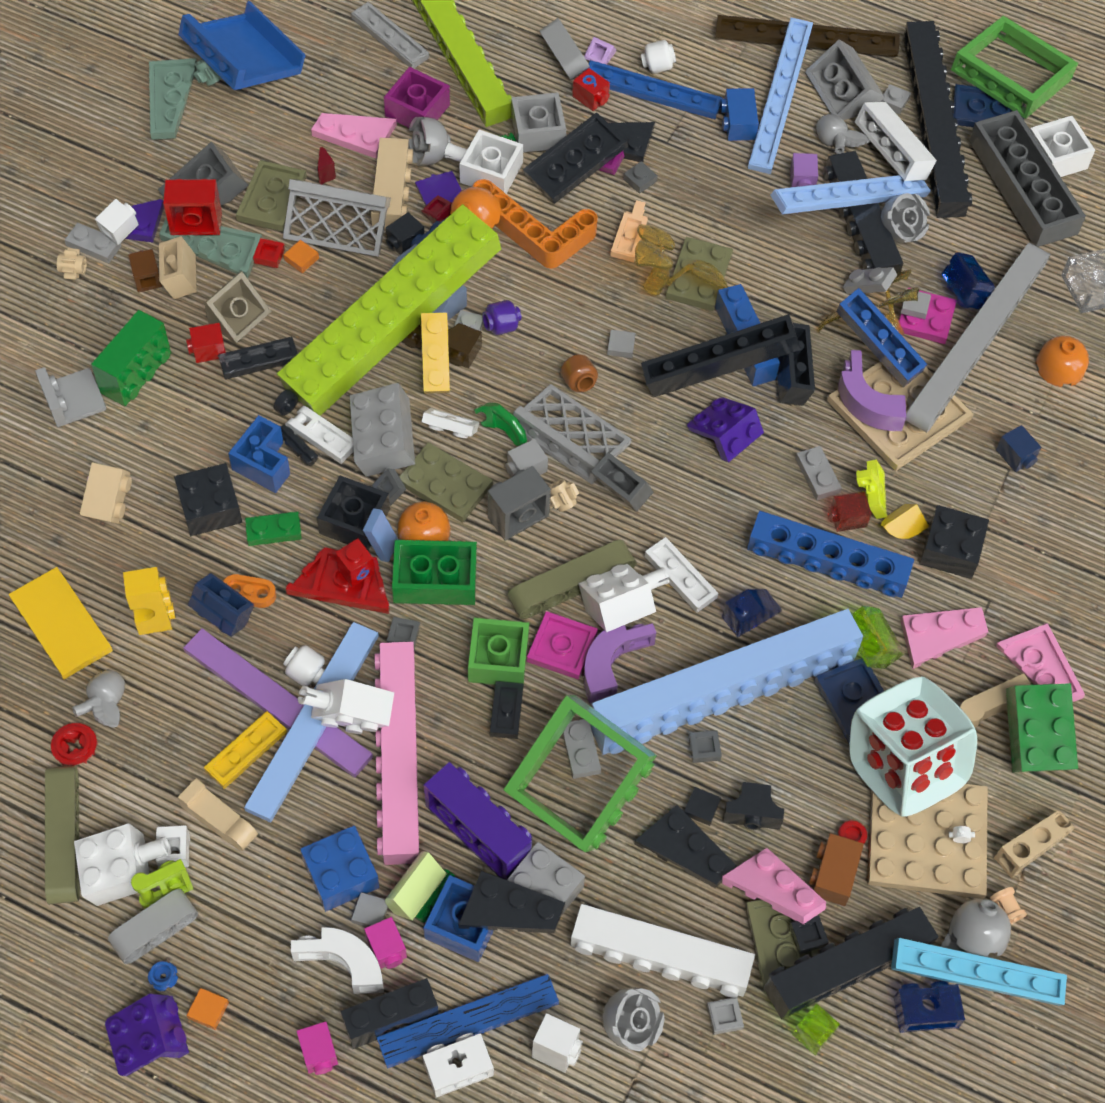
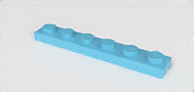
M897 938L894 941L892 970L1052 1005H1065L1067 975L902 938Z

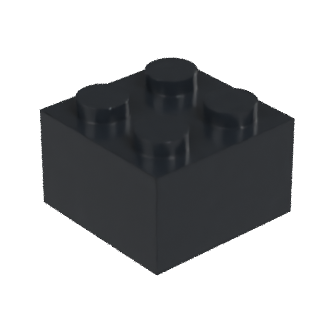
M226 463L174 476L190 537L243 523Z
M340 475L317 516L319 534L345 544H350L359 539L369 551L371 543L366 537L363 528L373 509H380L385 516L388 515L390 511L389 493Z
M937 505L928 529L920 565L972 579L979 564L989 519Z

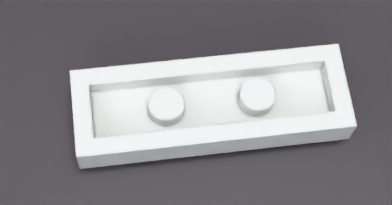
M666 537L645 551V558L657 570L661 567L665 568L669 576V584L696 613L717 599L718 592Z

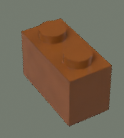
M831 833L826 843L820 842L816 858L821 859L819 869L813 868L809 885L814 886L813 890L821 898L846 906L851 895L864 846L863 843Z

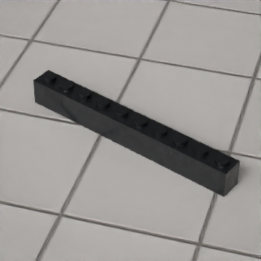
M934 21L906 22L903 41L922 142L925 148L937 160L929 174L936 217H966L968 207L972 206V193L967 190L968 174L964 173L963 170L965 158L964 155L960 154L961 138L956 134L957 119L953 118L954 103L953 100L949 99L950 83L946 82L947 68L946 65L942 64L943 48H939L940 33L939 30L935 29Z

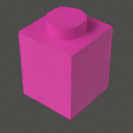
M392 917L364 928L366 940L379 963L380 969L385 967L387 969L395 968L403 963V959L407 958L405 945Z
M327 1022L297 1030L308 1074L315 1072V1075L330 1072L333 1066L338 1065Z

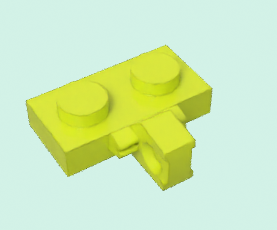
M877 459L867 461V470L856 471L857 483L859 487L866 488L865 505L867 510H871L876 519L887 517L885 472Z

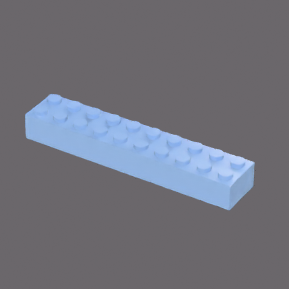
M845 609L592 703V708L638 742L644 744L655 735L661 733L663 735L670 734L676 731L679 726L687 723L689 725L697 724L704 717L711 714L715 716L721 715L730 707L738 704L739 706H745L751 703L754 698L762 695L765 697L771 696L783 687L798 686L807 678L816 677L831 669L853 662L863 635L849 609ZM591 725L593 736L602 755L610 752L611 754H617L624 750V748Z

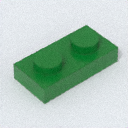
M299 511L245 518L248 546L302 540Z

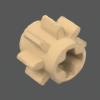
M68 248L64 250V254L60 253L58 255L57 270L64 273V279L76 280V278H79V274H85L87 259L86 256L80 255V249Z
M560 479L549 485L551 489L550 509L554 507L555 509L558 508L559 512H563L576 505V495L579 494V491L574 482L566 483L565 479Z

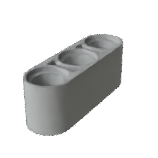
M559 18L539 30L571 80L590 67Z
M176 889L116 928L109 935L108 941L122 962L130 964L192 923L197 918L198 912L183 890Z

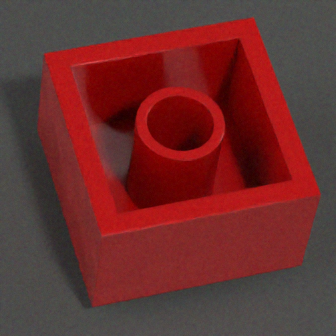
M216 179L165 180L163 204L170 235H220L222 209Z

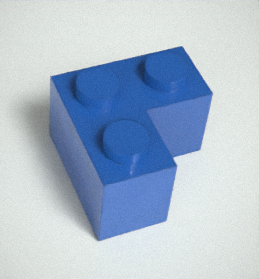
M258 415L228 453L233 471L274 493L279 490L290 475L288 457L277 452L283 445L281 426Z

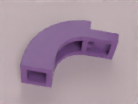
M851 350L849 360L844 361L843 371L838 383V391L843 404L854 417L871 427L887 431H902L906 420L905 395L882 394L872 389L863 377L862 351Z
M653 623L648 625L638 624L631 627L630 630H626L625 625L608 632L604 630L595 638L588 650L584 669V688L589 704L617 694L618 685L612 671V664L624 653L655 645L656 630Z

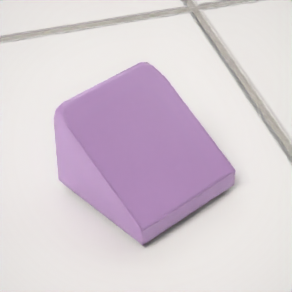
M593 37L584 58L588 61L592 60L607 65L614 56L616 48Z

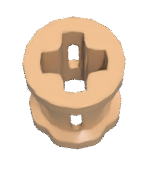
M1013 887L998 891L990 897L991 901L995 902L1007 913L1011 924L1023 919L1027 915L1026 911L1021 910L1013 895L1015 893Z

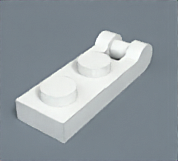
M302 406L297 411L298 415L295 418H290L285 423L286 426L294 431L295 435L298 434L340 464L354 452L353 438L306 406Z

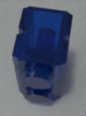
M960 252L955 253L949 261L950 264L941 273L947 282L946 287L957 296L956 301L960 306L967 309L969 307L975 309L982 308L987 301V297L994 291L995 286L973 255Z

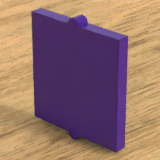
M453 171L439 175L432 174L429 178L415 182V186L425 206L437 195L453 202L456 195L462 191Z

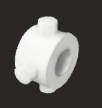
M966 826L954 827L953 832H949V838H953V841L956 843H968L971 841V838L975 837V832H971V828Z

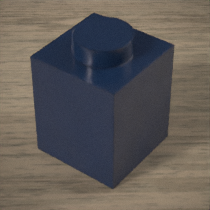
M1020 425L1001 437L996 451L1014 472H1017L1024 467L1025 469L1032 467L1038 461L1037 456L1042 447Z

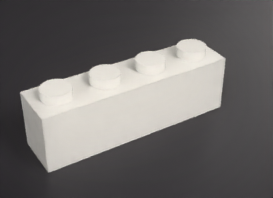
M886 102L864 103L855 120L857 126L904 181L927 180L937 160Z

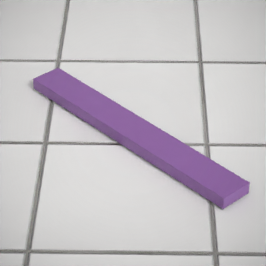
M201 629L183 647L185 653L263 711H268L286 728L291 729L304 707L303 704H299L298 698L204 629ZM326 727L315 746L317 751L354 778L373 758V754L338 728Z

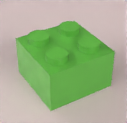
M474 618L468 663V682L494 685L496 681L524 683L529 623Z

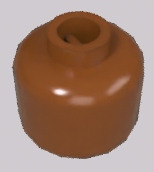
M573 355L561 367L560 373L563 380L574 392H586L592 389L598 379L596 367L585 355Z

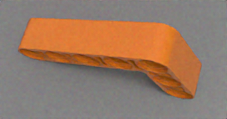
M480 179L473 184V187L490 190L489 192L499 200L501 214L500 220L495 226L546 268L552 269L560 266L596 237L598 217L593 210H580L551 232L491 181Z

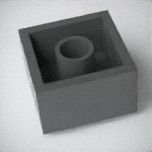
M534 466L526 470L517 471L510 479L498 482L488 490V519L504 541L549 517L551 489Z

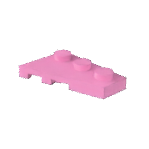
M321 113L311 132L313 137L377 159L380 138H389L397 123L396 119Z
M982 607L904 615L901 618L912 669L921 666L923 662L932 658L933 660L939 658L943 653L954 648L959 649L979 640L988 633Z
M768 848L722 876V884L730 888L735 886L745 891L746 896L754 900L759 898L771 904L772 909L802 924H805L826 909V901Z

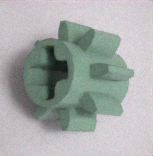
M203 59L195 63L197 71L193 74L199 83L205 82L207 86H210L221 79Z

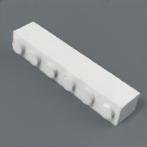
M584 904L580 906L570 945L577 952L584 955H592V953L602 955L605 960L611 963L620 964L621 961L629 963L639 971L650 972V970L660 972L663 977L669 980L677 981L679 978L690 981L697 988L708 989V987L720 990L721 994L732 998L744 996L755 957L753 953Z

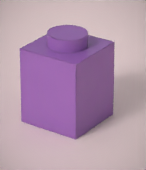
M793 153L790 167L791 187L817 185V154Z

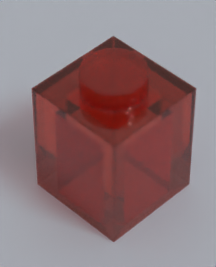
M865 491L834 496L831 507H828V517L830 522L834 523L837 532L868 527L872 513Z

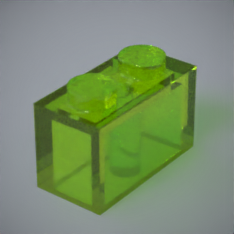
M861 606L851 614L863 635L858 651L867 667L885 669L905 654L880 608Z

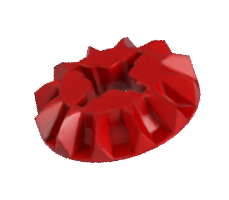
M67 724L54 734L51 740V752L54 758L63 766L87 764L88 759L95 755V749L98 745L96 735L85 724ZM79 740V744L83 749L75 748L70 752L71 749L67 743H75Z

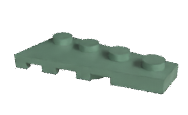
M196 58L149 61L150 134L152 140L176 138L193 82V73L196 71Z
M167 217L159 233L160 239L164 242L182 236L197 257L235 274L242 271L247 279L254 264V253L260 238H262V234L221 226L220 235H170Z

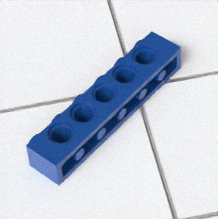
M759 511L747 550L753 551L759 556L772 557L784 564H794L810 572L823 573L835 580H845L861 588H870L880 591L886 596L902 598L914 563V558L763 511ZM773 539H780L783 542H777ZM799 547H806L808 550H802ZM825 555H831L834 558H828ZM851 563H857L860 566L857 567L852 565ZM877 571H882L886 575L879 574Z

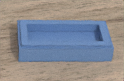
M373 509L363 531L380 561L389 562L394 552L395 540L399 539L383 511Z

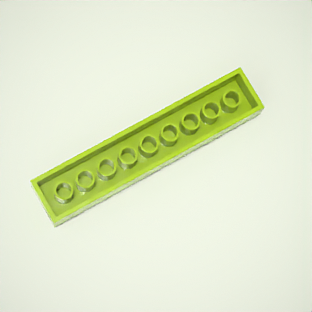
M462 204L277 373L283 386L286 389L292 390L297 395L298 401L321 416L421 324V313H433L501 250L498 234Z

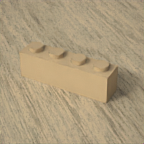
M380 138L373 194L391 198L390 207L387 209L384 230H386L388 225L408 212V207L404 206V202H409L410 188L406 187V183H411L412 170L408 168V164H413L414 155L413 149H409V139ZM371 210L372 227L379 222L380 211Z

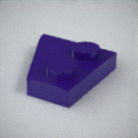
M159 199L131 206L136 212L135 217L139 225L125 239L153 243L164 210V201Z

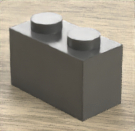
M609 452L591 471L599 483L636 512L654 493L644 479Z

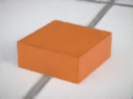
M299 240L283 254L284 261L301 273H304L319 259V252L302 240Z
M200 988L186 1016L189 1020L216 1030L229 1001L224 997Z

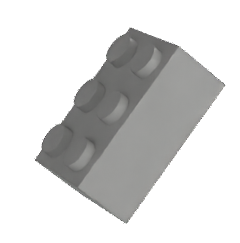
M395 383L350 395L354 462L367 477L383 473L387 468L399 469L415 465L410 400L401 385Z

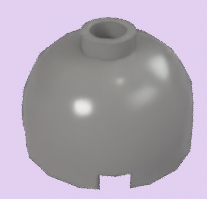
M415 117L409 127V131H413V139H409V149H413L414 152L413 163H417L418 166L434 165L445 156L446 146L448 143H451L450 135L447 134L445 127L440 121L428 117Z
M903 193L896 195L888 200L881 210V221L891 232L896 242L918 241L924 237L929 229V224H927V216H930L928 206L917 194Z
M973 899L966 901L956 910L949 925V934L951 936L953 933L957 938L956 944L970 954L988 957L990 953L998 952L997 956H1000L1008 946L1011 935V923L1007 913L995 902Z
M636 987L616 992L607 1001L602 1015L603 1027L609 1039L617 1046L634 1051H642L648 1045L652 1046L655 1044L662 1033L665 1020L664 1013L660 1012L658 1003H661L659 998L650 990Z

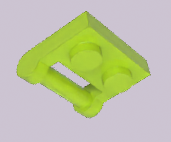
M181 859L165 862L158 870L148 875L137 873L131 879V885L139 893V902L144 909L176 889H182L184 893L194 889ZM157 886L160 887V890L156 892L151 890Z

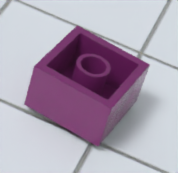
M409 66L384 96L385 117L396 119V122L408 128L415 117H428L438 120L450 106V85Z

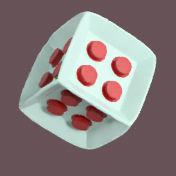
M923 676L906 680L869 699L856 710L851 723L849 744L852 764L867 786L889 809L899 816L905 817L916 814L947 798L962 788L972 775L977 750L975 727L963 710L931 680Z

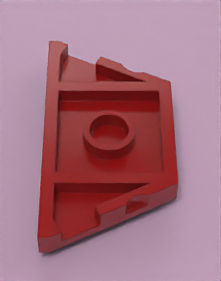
M324 547L316 555L315 560L303 568L302 574L293 584L289 583L286 586L287 595L385 614L390 612L377 557H373L375 574L356 586L351 587L337 568L335 552L338 550Z

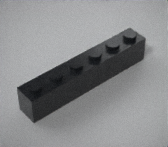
M856 151L828 156L827 165L823 169L826 181L829 180L830 183L868 179ZM872 203L839 207L840 216L844 217L847 223V233L854 240L855 252L861 257L862 268L893 267L897 273L895 279L899 278L904 263L891 232L881 221L879 204Z
M790 314L642 362L641 365L646 385L653 397H657L801 350Z
M919 906L911 911L908 908H904L893 915L894 919L885 922L884 919H881L869 926V931L862 934L860 931H855L844 939L845 942L837 946L834 942L819 950L820 954L812 958L810 954H807L794 962L795 966L789 969H785L782 966L769 974V980L763 988L781 1020L891 967L894 941L897 938L933 945L939 936L921 907Z

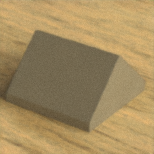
M242 271L204 302L208 324L220 323L222 334L233 343H237L272 312Z

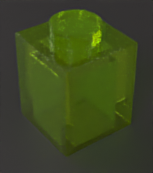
M816 1003L796 1026L792 1035L816 1056L836 1033L840 1023Z

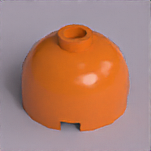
M469 187L456 195L451 204L450 213L452 214L463 204L492 229L500 220L501 208L499 200L489 192L490 190Z
M1061 335L1051 338L1042 346L1036 358V364L1039 368L1038 373L1046 382L1055 386L1062 387L1063 384L1076 385L1083 379L1088 368L1089 354L1084 344L1074 337Z
M423 501L408 506L401 513L397 525V534L399 540L448 541L451 535V528L448 516L442 508L434 503Z

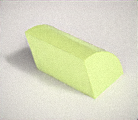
M420 852L385 899L386 905L394 914L413 921L447 873L429 852Z

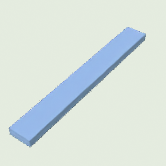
M790 18L748 164V169L767 174L772 172L813 22Z
M898 175L774 189L770 196L782 214L887 202L894 196L903 193L927 197L931 191L924 180L904 181Z
M353 622L316 686L343 679L353 681L378 639V632ZM304 705L246 803L244 807L246 812L270 823L272 822L326 726L321 725L320 720L311 718L313 706Z

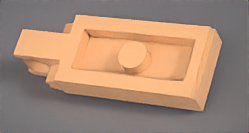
M636 200L633 211L624 212L611 249V257L634 263L648 221V217L643 216L645 202Z

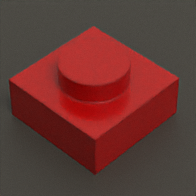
M260 238L253 256L254 263L278 268L285 251L284 243Z

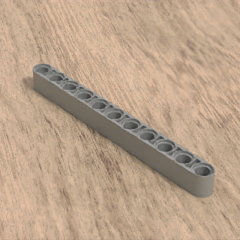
M1031 243L1026 245L913 402L906 414L905 421L928 433L1039 276L1051 256L1050 253Z

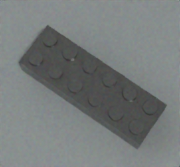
M1018 110L975 122L969 142L1032 243L1039 247L1078 235L1086 215Z

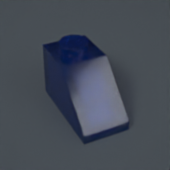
M747 589L725 602L722 618L738 638L782 612V609L767 589Z

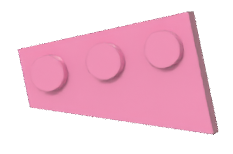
M1048 623L997 642L996 647L1034 685L1071 683L1073 702L1084 698L1085 693Z

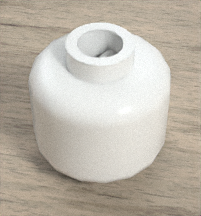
M666 40L647 44L645 46V53L641 54L644 68L649 67L650 72L653 74L671 70L673 63L676 62L673 45L668 44Z
M303 645L300 648L295 646L283 663L286 666L285 674L301 686H309L312 682L317 684L325 671L322 668L325 663L324 657L307 645Z

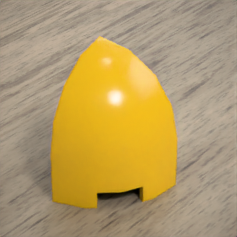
M904 504L881 522L882 528L888 534L899 539H909L929 527L917 504Z

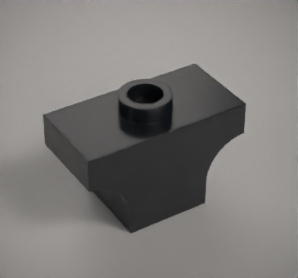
M749 782L742 783L739 798L726 802L723 814V823L744 825L745 828L751 830H758L760 828L780 830L784 820V808L778 807L771 798V785Z

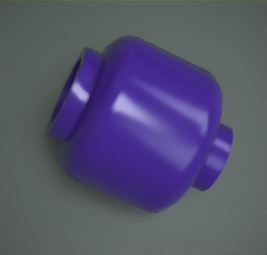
M510 300L488 304L485 312L482 313L484 327L493 335H502L516 331L518 322L522 319L519 307L514 306Z

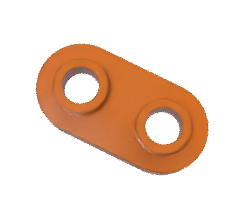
M233 574L223 580L224 583L234 590H241L239 593L251 601L254 607L266 608L276 600L275 586L267 579ZM260 594H267L264 598L258 597Z

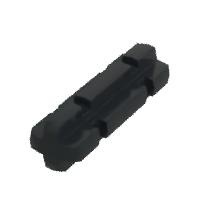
M282 425L281 432L285 445L297 457L300 456V460L305 465L313 466L318 460V455L313 450H310V447L297 434L295 435L290 427Z

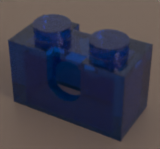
M938 981L932 983L931 988L920 989L919 984L910 983L901 986V989H898L893 997L900 1033L959 1028L965 1021L959 984L949 985L947 981ZM922 1000H931L934 1004V1010L927 1009L923 1005Z

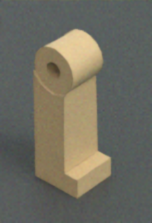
M1023 673L962 702L960 708L976 728L980 721L1007 710L1006 688L1031 685V683Z
M197 778L178 796L182 809L240 851H243L258 835L257 831L246 820L207 790L205 785Z
M1059 810L1002 846L994 859L1010 878H1013L1024 867L1064 839L1075 827Z

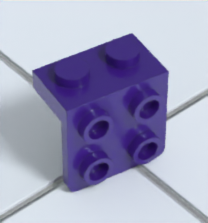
M724 397L715 399L711 405L697 414L687 424L689 431L713 439L721 460L728 463L764 433L755 408Z
M148 994L112 1015L105 1022L115 1064L120 1076H128L160 1057L181 1058L189 1053L186 1034L182 1029L178 1015V1006L173 996Z

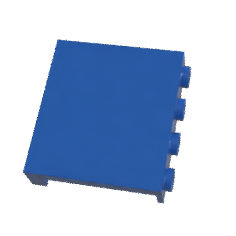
M247 1L244 14L199 23L191 14L182 15L178 35L233 90L301 74L306 54L251 1Z

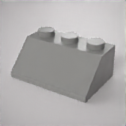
M841 40L833 44L805 71L830 113L839 116L843 121L858 116L864 103L880 102L885 98L854 48Z

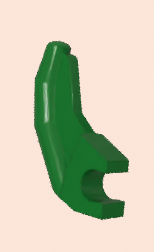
M488 402L474 409L476 414L483 412L486 415V419L480 422L482 426L497 427L504 430L516 446L527 443L526 432L519 420L499 403Z

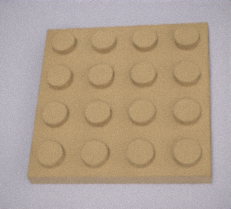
M881 362L863 372L866 383L875 391L888 395H905L906 414L934 375L925 367L921 374L903 387ZM838 389L828 395L827 402L895 471L966 424L973 417V413L954 395L928 433L905 421L902 431H887L871 427L854 417L843 404Z
M965 784L958 791L916 814L905 817L894 813L871 790L868 885L984 899L987 895L988 787ZM966 826L971 828V832H975V837L971 838V841L968 843H956L953 841V838H949V832H953L954 827Z

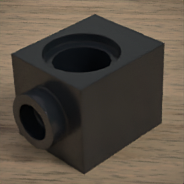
M407 212L386 227V243L392 251H396L401 255L411 248L412 240L418 234H425V228L415 217Z

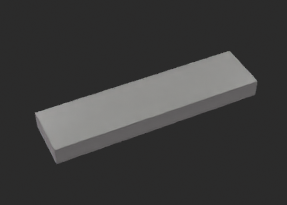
M370 2L365 3L351 13L352 19L408 67L416 68L429 59V52Z

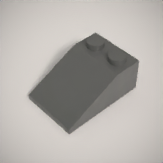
M212 141L169 179H216L221 205L232 201L248 186V183L229 156ZM165 183L158 189L163 198Z

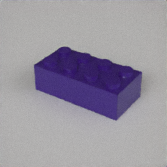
M448 762L424 784L425 806L499 878L507 880L531 851L532 836L522 825L517 826L510 820L511 816L504 807L494 805L484 788L474 786L469 781L470 777L464 769L459 766L456 768Z

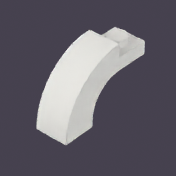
M322 927V939H317L314 936H302L299 940H291L293 961L330 960L337 962L350 973L354 994L384 993L381 969L375 955L362 940L353 934L340 929Z

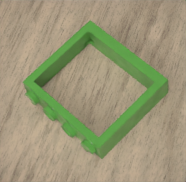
M1003 15L957 52L951 71L1011 110H1018L1019 114L1026 119L1071 81L1078 62ZM996 38H999L1055 75L1034 93H1031L975 57V55Z
M566 695L504 788V791L582 851L588 852L594 850V848L597 850L601 843L605 842L607 836L604 833L609 826H614L622 817L623 812L621 808L625 802H631L638 793L639 788L637 785L642 777L647 778L652 772L651 769L655 765L652 762L657 755L576 695ZM575 714H578L637 758V761L586 836L525 791Z

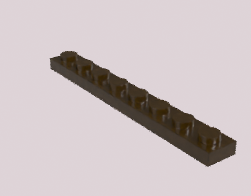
M717 15L715 38L783 45L789 22ZM813 24L807 48L828 50L838 40H841L853 47L856 53L898 57L900 33Z

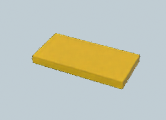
M58 567L8 594L63 679L70 677L113 651L111 645Z

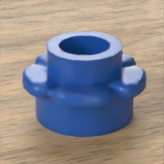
M158 962L152 966L148 974V981L154 985L155 990L165 991L168 987L172 988L177 983L178 977L176 973L178 970L172 963ZM166 974V978L161 979V975Z

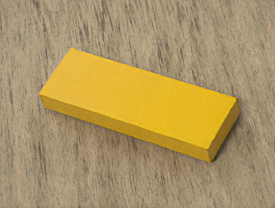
M266 711L205 765V772L225 789L287 733V729Z

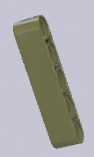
M616 540L516 585L508 592L507 596L520 619H528L580 595L581 591L578 583L586 581L588 577L608 572L617 565L628 564L634 568L637 562L623 540Z
M76 765L46 768V901L48 905L79 902L80 880L74 841L80 839L78 769Z

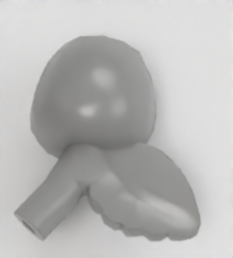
M826 114L816 124L819 140L826 146H835L837 154L844 153L845 146L859 147L870 142L865 134L848 130L845 121L837 115Z
M105 670L91 678L86 688L88 700L72 707L75 717L93 711L94 719L98 723L112 728L117 727L120 721L117 704L125 690V681L122 676L116 671Z

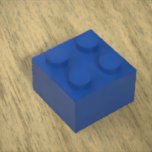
M355 825L300 849L304 865L325 912L358 898L361 892L367 894L380 888L378 875Z
M449 875L424 926V937L428 941L479 962L494 930L475 927L459 929L460 920L475 886Z

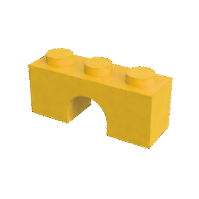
M421 313L424 394L450 393L447 313Z
M157 567L123 572L125 595L130 610L134 612V621L138 634L144 635L172 630L171 619H176L165 576L160 577Z

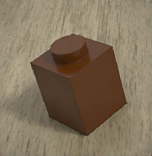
M153 249L128 254L137 292L161 288L162 284L159 281V271Z

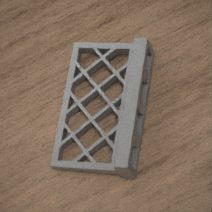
M290 179L288 188L290 189L283 234L284 239L302 240L305 243L380 257L387 209L390 207V197ZM296 195L305 197L310 204L301 213L295 207ZM310 198L318 199V201L313 203ZM323 201H328L334 211L323 218L316 206ZM335 203H339V204H342V205L337 208V206L335 205ZM347 205L353 206L358 214L349 222L345 220L340 212ZM358 207L365 208L366 210L361 213ZM313 209L320 221L310 228L302 216ZM371 210L380 211L379 222L371 227L364 215ZM337 213L344 226L333 232L326 220ZM361 218L368 230L357 237L350 225ZM299 219L306 231L299 236L291 235V225ZM322 223L330 233V236L323 241L318 240L312 232ZM378 227L377 235H376V233L374 232V229H376V228ZM345 228L348 229L354 238L347 245L341 244L336 237ZM309 233L312 238H307L304 236H306ZM371 233L376 240L374 250L365 249L360 239ZM333 238L336 243L328 241ZM357 243L359 247H354L352 245Z
M552 384L524 408L519 406L513 413L524 428L527 440L535 439L544 452L590 484L597 480L591 471L600 462L591 453H604L605 456L607 452H610L614 457H617L632 441L627 435ZM552 395L560 403H546V398ZM565 410H574L579 413L580 417H566ZM543 411L544 417H536L530 412ZM548 411H561L562 417H548ZM563 424L564 431H556L550 425ZM568 424H581L582 431H569ZM586 424H595L600 428V431H587ZM583 438L585 446H578L570 439ZM588 438H601L602 445H589ZM606 438H615L621 443L619 445H607Z

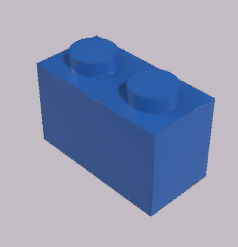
M754 88L726 89L725 99H721L720 110L721 113H725L722 127L723 131H727L728 141L756 140L759 122Z

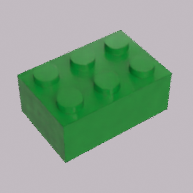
M138 310L91 363L99 391L102 395L125 407L131 400L137 397L142 386L153 378L155 371L160 365L167 362L171 350L163 322Z
M395 540L392 580L393 603L475 605L477 542Z
M1071 683L1020 685L1006 688L1012 773L1078 769Z

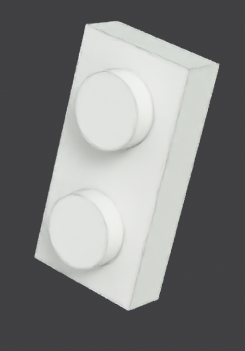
M429 408L425 411L422 422L429 424V428L437 431L450 430L453 431V435L461 438L471 437L477 432L479 426L478 421L434 408Z

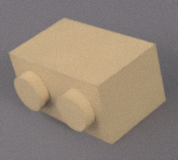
M182 236L159 243V281L173 299L197 292L196 254Z
M92 463L79 515L118 524L119 519H122L125 513L126 506L123 503L125 494L131 488L132 478L130 477V472Z

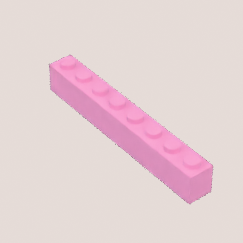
M380 643V653H375V670H380V679H375V687L394 692L389 726L381 727V730L376 731V747H381L382 756H376L377 774H382V783L376 784L377 800H382V810H377V828L383 827V837L377 838L378 855H383L384 865L412 864L419 855L414 643Z

